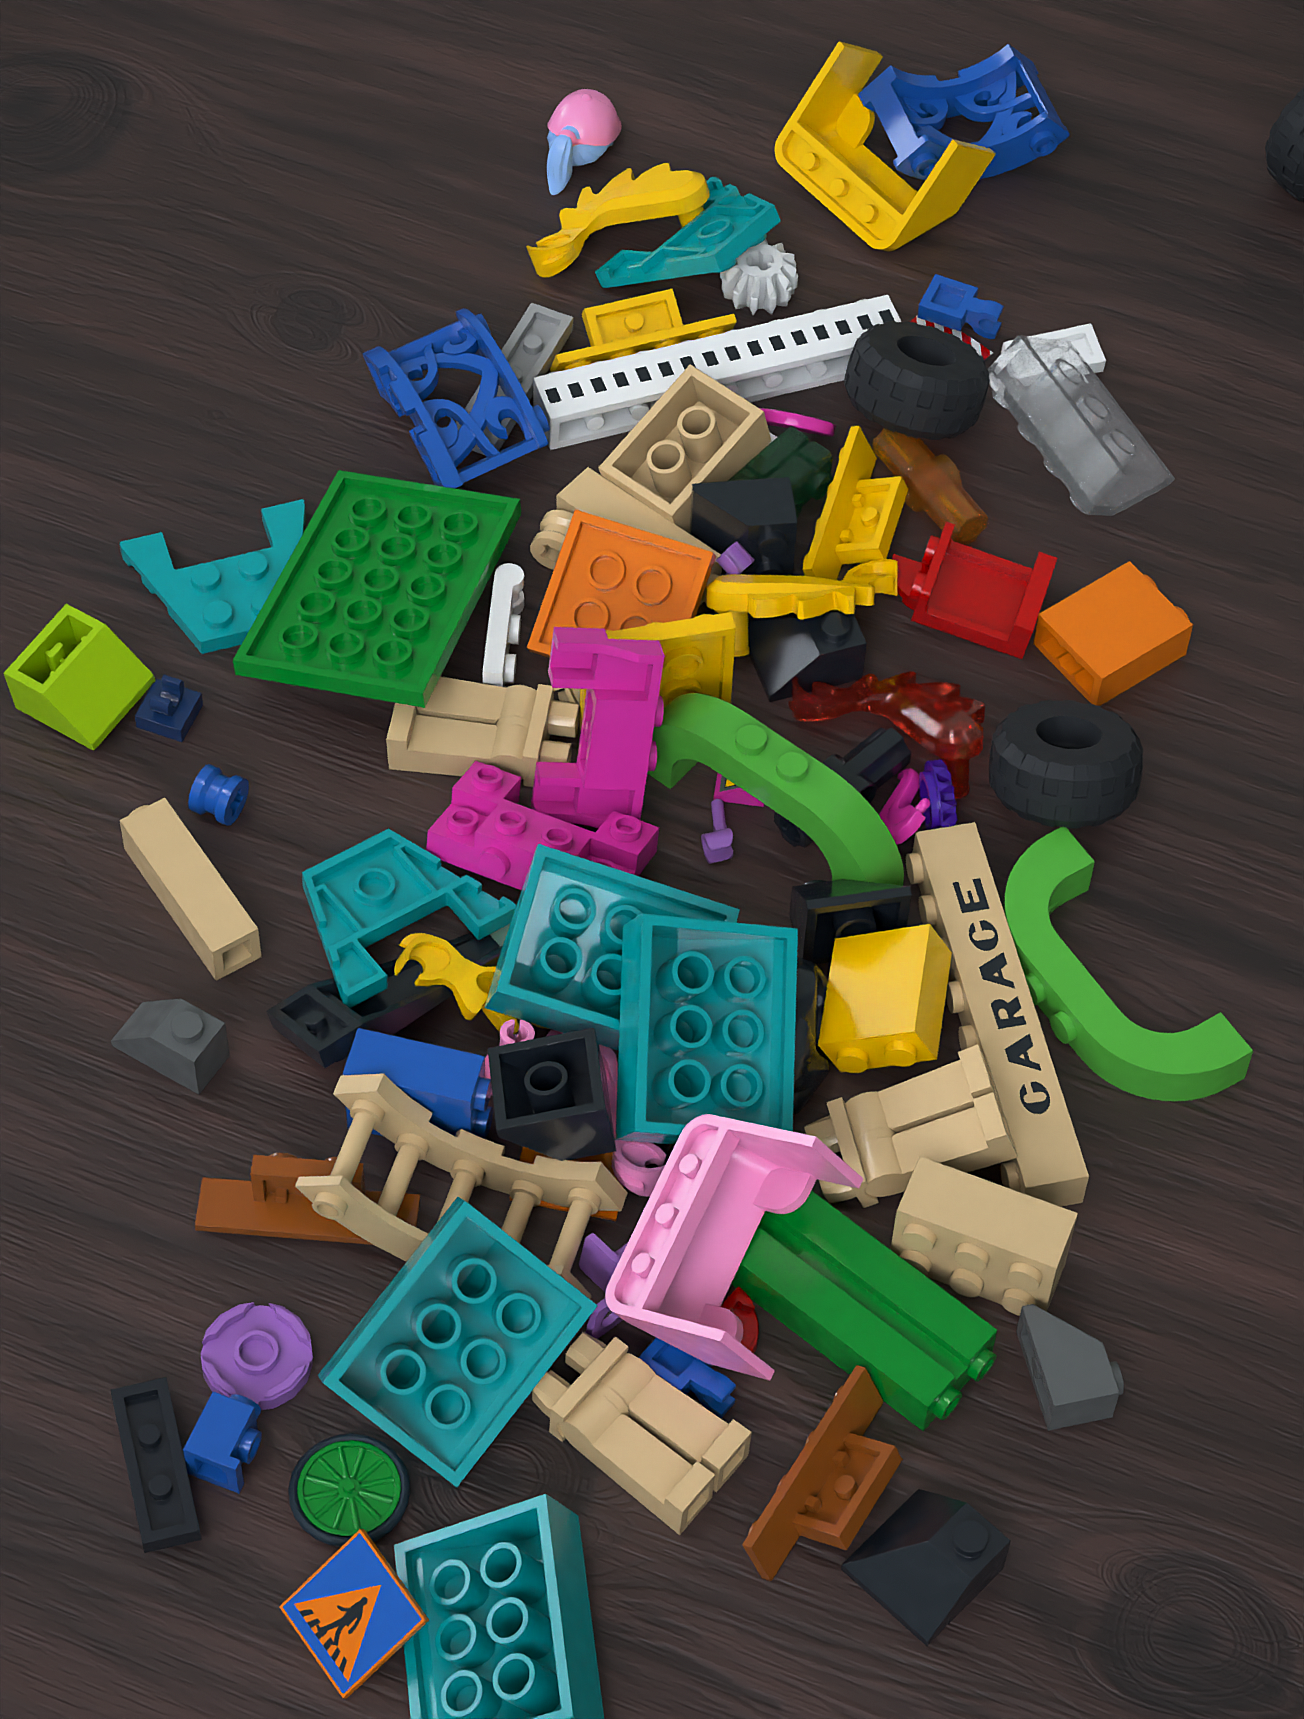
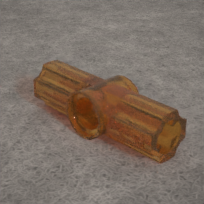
M885 428L873 439L872 450L895 477L902 476L906 483L908 492L905 502L913 511L920 512L924 510L942 531L946 521L955 524L951 539L963 545H968L975 541L978 535L987 528L988 516L964 490L960 474L953 461L947 455L940 454L935 456L919 437H909Z

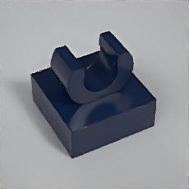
M163 675L161 680L155 679L156 681L152 684L135 714L136 727L183 742L203 706L202 693L185 688L182 680Z

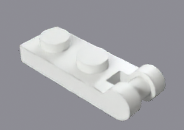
M503 564L496 569L494 574L483 664V684L505 687V683H515L516 654H509L510 644L519 645L521 615L518 614L524 608V593L522 591L524 587V572L516 564Z

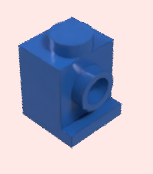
M213 1391L183 1448L187 1474L240 1494L244 1486L241 1465L243 1462L250 1464L253 1461L262 1439V1432L257 1427V1419L261 1413L260 1406L242 1395L234 1394L229 1398Z

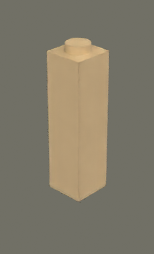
M589 467L557 494V510L574 513L576 509L714 552L716 559L721 555ZM716 559L707 585L718 576H721L722 567L716 562ZM706 588L703 593L700 605L703 602L706 603Z
M165 797L151 805H143L136 808L127 817L120 820L125 851L216 981L262 957L257 926Z

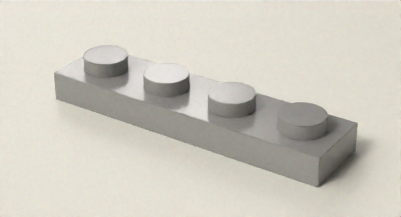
M534 303L529 305L501 350L529 401L533 396V378L546 375L555 356L559 354L573 331L572 316ZM480 385L465 407L468 414H470L476 401ZM499 385L497 396H505ZM505 418L501 421V425L507 429V434L509 435L516 421L511 418ZM456 422L459 430L461 425L458 422ZM486 426L484 434L499 451L505 439L494 436ZM476 444L472 451L484 455V453Z

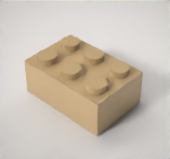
M690 364L598 468L601 476L690 534L692 484L737 481L771 442V437L763 410Z
M919 1156L896 1212L890 1250L926 1277L950 1285L955 1292L963 1296H980L1001 1304L1007 1311L1020 1316L1022 1306L1031 1304L1047 1312L1066 1263L1078 1213Z

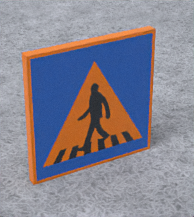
M359 1529L279 1606L341 1697L345 1699L356 1691L429 1621L426 1614L365 1529Z

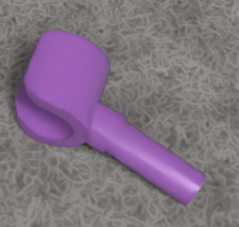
M736 541L716 559V562L726 571V575L741 574L755 559Z
M715 799L711 802L713 832L701 835L703 852L709 864L733 857L731 846L733 832L730 828H727L724 802L721 799Z

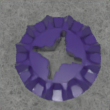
M941 759L928 760L925 763L924 771L920 772L919 775L920 801L923 798L930 800V806L923 813L926 817L924 820L927 830L955 826L958 820L956 815L957 803L954 796V787L951 782V773Z

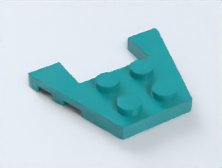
M710 177L706 181L710 190V197L703 204L704 211L655 251L621 250L596 270L595 274L601 287L609 288L726 271L736 264L737 257L749 247L763 242L767 237L766 233L781 222L775 205L750 193L743 197L736 186L729 184L723 187L719 178Z
M303 499L261 509L262 522L271 548L175 570L163 533L160 532L119 542L121 555L125 563L129 567L132 565L140 574L142 583L150 593H155L165 604L170 617L201 654L238 646L244 641L304 533L306 511Z
M389 828L302 872V886L341 1000L349 1008L387 989V974L364 949L365 947L444 906H449L472 934L480 940L510 924L516 909V905L504 896L500 900L482 891V883L468 875L460 878L441 866L440 858Z

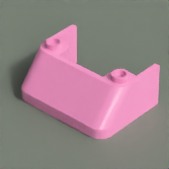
M710 1114L696 1117L682 1130L606 1288V1304L612 1312L625 1322L705 1363L770 1381L775 1370L741 1344L743 1336L741 1320L733 1312L720 1306L765 1211L776 1214H787L795 1211L807 1200L817 1179L860 1188L863 1178L815 1136Z

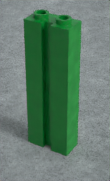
M811 1191L803 1205L791 1213L776 1214L765 1211L731 1283L736 1288L739 1286L752 1301L850 1375L856 1365L866 1367L883 1401L921 1431H924L936 1417L942 1421L945 1420L961 1400L962 1393L960 1390L971 1378L976 1382L980 1381L990 1370L997 1357L993 1352L997 1334L996 1328L813 1191Z

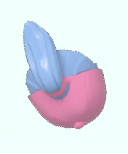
M581 89L567 95L556 107L548 122L549 133L547 139L549 142V153L547 159V179L550 194L557 195L565 188L572 176L573 166H581L596 161L609 146L613 145V142L621 132V121L617 116L614 105L604 94L597 90Z

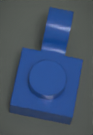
M935 274L919 303L917 318L957 331H961L966 322L971 325L978 335L988 339H995L1001 328L1002 323L998 319L1004 306L995 301L978 299V287Z
M655 1338L638 1357L656 1375L687 1395L691 1390L706 1409L720 1418L735 1403V1398L730 1395L736 1388L734 1382L725 1375L711 1368L713 1365L705 1363L658 1338Z

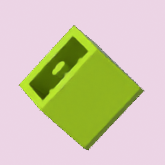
M67 603L3 673L16 709L93 751L156 681L154 674L106 624Z

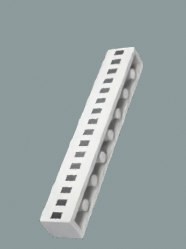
M888 295L862 299L842 306L820 309L812 313L782 320H773L765 324L739 330H730L718 335L687 340L671 346L640 351L628 356L597 361L589 365L534 377L533 406L538 404L541 407L549 423L550 431L545 432V436L550 450L631 431L690 364L749 402L843 381L857 338L876 324H883L886 321L901 322Z

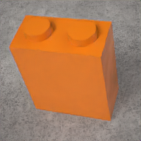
M1129 561L1039 613L1033 644L1091 704L1101 706L1185 656L1193 624L1183 609L1174 606L1158 590L1156 583L1151 577L1142 574Z

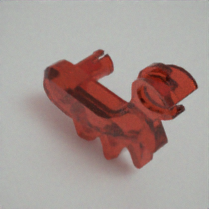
M908 671L882 681H878L874 674H866L848 688H838L826 683L813 682L812 694L799 686L797 677L793 678L792 701H788V707L792 711L794 719L806 722L825 721L855 711H865L884 716L929 752L940 757L939 759L946 764L948 771L951 773L955 798L965 797L970 792V758L979 755L983 750L984 728L981 724L985 720V704L972 698L960 697V684L943 682L916 684V673Z

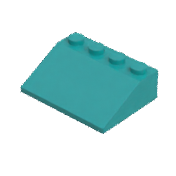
M538 844L497 962L484 1008L561 1033L595 1028L599 1045L619 1051L623 925L641 914L736 923L740 909Z
M641 914L623 925L615 1140L676 1144L685 1126L696 1117L706 1114L793 1132L797 928L653 914Z
M457 1197L321 1370L318 1377L324 1385L455 1487H458L598 1305L473 1206Z
M543 1494L394 1545L397 1575L429 1619L404 1644L411 1719H604L580 1523L577 1514L549 1495Z

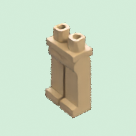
M440 676L425 708L395 703L386 738L389 769L463 776L472 764L478 761L520 776L521 780L524 779V786L533 787L536 762L571 763V743L549 741L550 734L576 737L580 720L579 705L554 700V690L550 685L538 684L537 690L525 685H512L506 688Z
M978 1044L959 1051L960 1060L879 1092L862 1093L849 1099L846 1103L842 1097L826 1102L830 1115L805 1126L806 1135L817 1137L834 1153L841 1152L843 1161L863 1178L860 1188L819 1180L822 1192L829 1204L857 1197L863 1208L879 1203L877 1197L904 1192L919 1156L966 1173L1018 1158L990 1067Z
M582 1332L572 1343L565 1356V1363L581 1375L570 1385L552 1370L546 1372L532 1390V1401L550 1418L549 1432L562 1442L567 1439L581 1454L680 1535L711 1500L713 1490L717 1493L747 1458L752 1432L734 1419L728 1424L656 1375L644 1361L627 1353L628 1346L617 1337H614L606 1345L602 1341Z

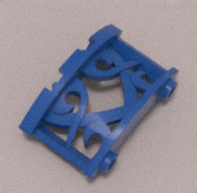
M1007 44L989 58L959 70L958 78L938 81L935 75L911 74L890 65L858 93L863 106L877 113L898 155L893 160L896 170L921 180L927 179L952 141V138L938 131L944 126L946 118L963 115L972 121H993L991 127L980 141L970 143L990 148L996 153L980 179L1010 171L1040 156H1046L1052 153L1057 145L1070 136L1069 131L1061 122L1037 76L1039 73L1033 61L1010 44ZM1025 85L1028 93L1016 97V90ZM1036 106L1040 114L1031 120L1032 113L1024 110Z
M465 308L456 311L458 321L392 351L387 352L384 348L378 346L362 353L380 396L391 405L399 417L409 415L416 426L409 433L429 471L434 485L454 489L463 485L464 482L538 448L549 445L545 432L550 431L549 423L543 410L538 404L533 407L531 406L518 378L493 339L481 313L474 315ZM438 368L462 369L482 376L479 392L470 414L463 407L450 400L432 399L422 402L437 386L439 380ZM423 370H428V373L424 378ZM416 378H422V380H419V381H412L413 379H416ZM499 385L505 396H497ZM450 417L451 422L449 426L442 428L436 424L440 418ZM505 418H511L519 424L525 440L498 451L488 440L484 430L487 426L494 436L506 440L508 439L507 429L501 425V421ZM454 420H456L461 425L459 430ZM477 444L486 458L457 471L456 467L470 454Z

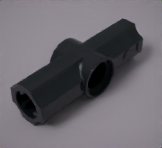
M880 727L844 757L834 754L822 763L851 784L870 804L875 797L877 789L910 763L912 752L905 744L904 737L891 727L889 729ZM775 812L774 823L779 828L782 837L793 847L801 846L805 848L813 842L803 830Z

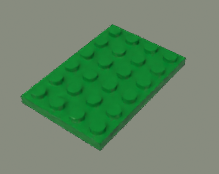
M338 470L233 658L235 675L425 708L522 514L520 499Z

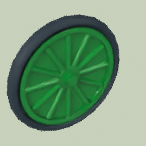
M358 1434L336 1435L317 1443L299 1459L291 1474L288 1488L289 1504L295 1519L303 1530L318 1541L331 1546L342 1547L359 1529H365L372 1541L375 1542L388 1534L401 1520L408 1506L410 1496L409 1475L404 1463L396 1452L382 1441Z

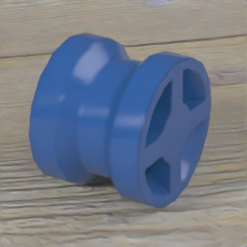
M212 764L205 765L196 776L191 787L188 799L189 810L199 815L208 812L215 816L218 823L226 826L232 825L245 805L249 790L248 780L238 775L227 777L223 775L219 767Z

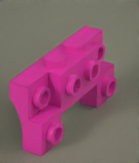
M554 627L548 668L552 688L587 690L577 763L536 762L531 808L533 810L568 823L587 825L598 829L612 811L633 816L638 820L641 819L647 772L654 771L657 763L656 742L652 740L654 727H661L664 715L663 698L659 696L665 655L660 641L608 639L606 630L600 628Z
M475 761L453 786L451 804L428 830L426 851L440 858L441 861L522 890L538 844L639 876L657 852L659 827L638 820L633 816L612 811L596 832L587 830L517 804L520 796L521 777L500 770L493 765H486Z

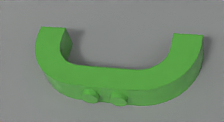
M687 693L675 697L664 707L661 727H654L652 738L657 746L656 768L654 771H648V775L671 789L698 762L703 763L803 830L816 843L827 859L832 873V881L845 879L903 885V863L890 831L869 802L836 772L743 710L719 698L700 693Z
M1060 827L1032 844L1020 856L1010 873L1002 907L1033 1003L1038 1005L1050 1020L1055 1036L1062 1043H1068L1081 1060L1099 1077L1123 1091L1148 1099L1160 1101L1195 1100L1216 1094L1243 1080L1246 1076L1253 1050L1221 1012L1191 1029L1177 1033H1161L1136 1025L1118 1009L1059 937L1049 918L1056 908L1089 890L1095 861L1066 827Z

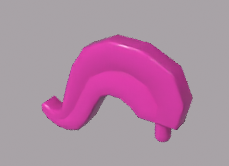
M760 408L764 411L767 425L794 429L825 437L834 436L836 425L831 422L782 410Z
M912 768L904 769L898 774L897 778L900 780V783L879 814L896 845L902 844L918 830L926 819L923 813L930 806V800L927 798H923L915 808L910 804L919 789V774Z

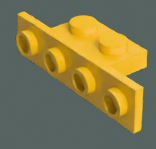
M673 289L585 308L582 312V318L591 347L557 354L552 362L550 371H564L589 365L597 361L611 360L636 354L640 351H649L679 344L687 340H696L722 334L732 330L737 321L735 315L730 314L683 325Z
M851 426L845 445L840 450L839 463L833 481L828 486L827 499L821 517L816 521L815 535L809 553L805 555L803 560L804 576L837 580L842 564L866 563L872 560L887 558L908 487L902 476L870 479L877 458L860 426Z

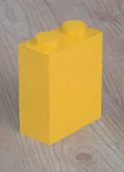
M931 924L835 938L818 1046L841 1073H861L867 1069L894 1065L906 1067L916 1062L937 1060L952 952Z

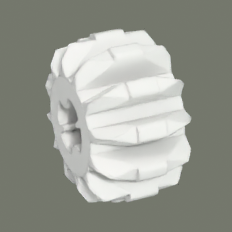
M766 239L756 246L749 247L737 257V262L733 267L720 272L724 298L732 299L735 310L746 306L749 307L752 315L758 309H765L772 314L776 305L787 306L791 295L794 294L798 285L794 254L785 253L783 243L771 246L768 245Z

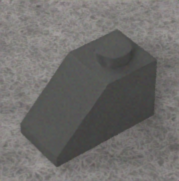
M181 998L142 1002L111 1040L112 1046L198 1095L230 1057L225 1022Z
M1034 1304L1022 1306L1016 1333L1047 1430L1112 1418L1118 1397L1124 1393V1383L1118 1363L1116 1361L1109 1362L1103 1342Z

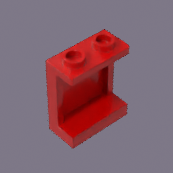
M946 521L941 537L931 535L921 563L930 565L928 573L925 574L918 571L908 598L917 602L911 621L1022 659L1032 636L1058 558L1039 551L1032 569L954 542L951 536L955 524Z

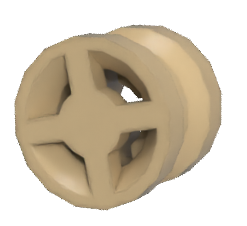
M551 510L547 512L540 523L541 532L537 533L533 538L530 552L540 564L554 570L573 513L564 510Z

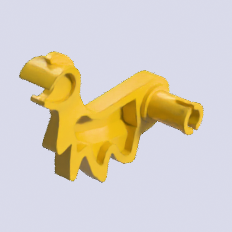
M669 163L652 167L636 179L632 169L628 168L611 179L598 194H594L590 187L583 188L579 195L577 208H564L560 211L559 216L562 229L558 233L537 241L538 248L526 246L536 273L541 277H551L573 263L579 256L583 244L590 234L606 226L678 215L683 228L704 211L703 204L710 197V190L705 177L701 173L689 170L672 171Z
M878 559L862 563L848 570L841 581L811 576L722 575L706 586V605L719 614L732 612L736 626L734 657L745 656L750 653V647H748V613L753 618H770L795 613L798 619L820 616L835 609L844 614H854L855 605H874L876 593L898 596V561Z
M410 934L401 941L399 946L405 949L395 963L394 973L396 976L408 960H416L422 965L423 973L414 982L415 986L445 985L453 991L460 1011L466 1020H473L480 1009H482L499 1032L501 1026L511 1019H515L513 1034L515 1035L518 1032L519 1024L517 1018L484 1008L496 966L483 967L464 958L447 940L430 934ZM533 1024V1025H535V1026H537V1027L546 1028V1027H543V1026H539V1025Z

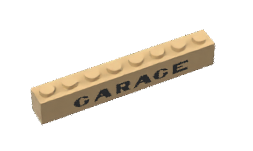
M976 823L915 832L913 852L906 855L907 874L910 883L918 884L921 891L919 911L923 925L931 924L952 952L946 1001L949 1011L951 1013H958L962 1024L959 1027L961 1051L974 1045H979L990 1067L1003 1108L1002 1111L1006 1117L1018 1158L1004 1161L1001 1164L1002 1184L1004 1187L1060 1207L1083 1203L1089 1174Z

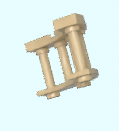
M385 1074L340 1076L333 1094L350 1110L353 1120L330 1176L298 1177L295 1185L313 1203L312 1208L315 1212L323 1217L337 1221L373 1245L404 1261H408L429 1233L404 1222L396 1216L418 1160H425L440 1169L450 1172L454 1179L438 1221L457 1197L468 1203L474 1187L482 1185L507 1193L513 1199L502 1230L520 1244L533 1207L539 1206L541 1201L568 1207L567 1217L550 1264L547 1266L586 1297L591 1298L592 1295L570 1272L590 1215L596 1214L598 1211H622L628 1194L602 1162L560 1161L536 1155L534 1164L503 1156L505 1147L483 1139L463 1129L457 1131L456 1135L453 1136L430 1123L432 1112L410 1098ZM373 1129L395 1143V1149L398 1152L378 1204L374 1203L351 1184Z

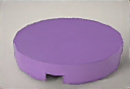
M254 1302L239 1304L220 1314L206 1330L202 1342L201 1363L203 1377L211 1391L229 1398L234 1394L245 1396L257 1403L261 1410L274 1409L293 1399L307 1383L313 1366L311 1338L303 1322L297 1315L285 1307L269 1303V1306H255Z

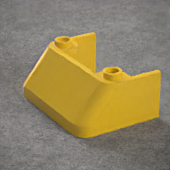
M839 41L779 134L775 143V157L778 164L870 247L884 251H894L954 216L996 153L990 148L952 139L917 192L863 144L873 129L875 115L873 111L863 106L858 93L862 91L883 56L877 51Z

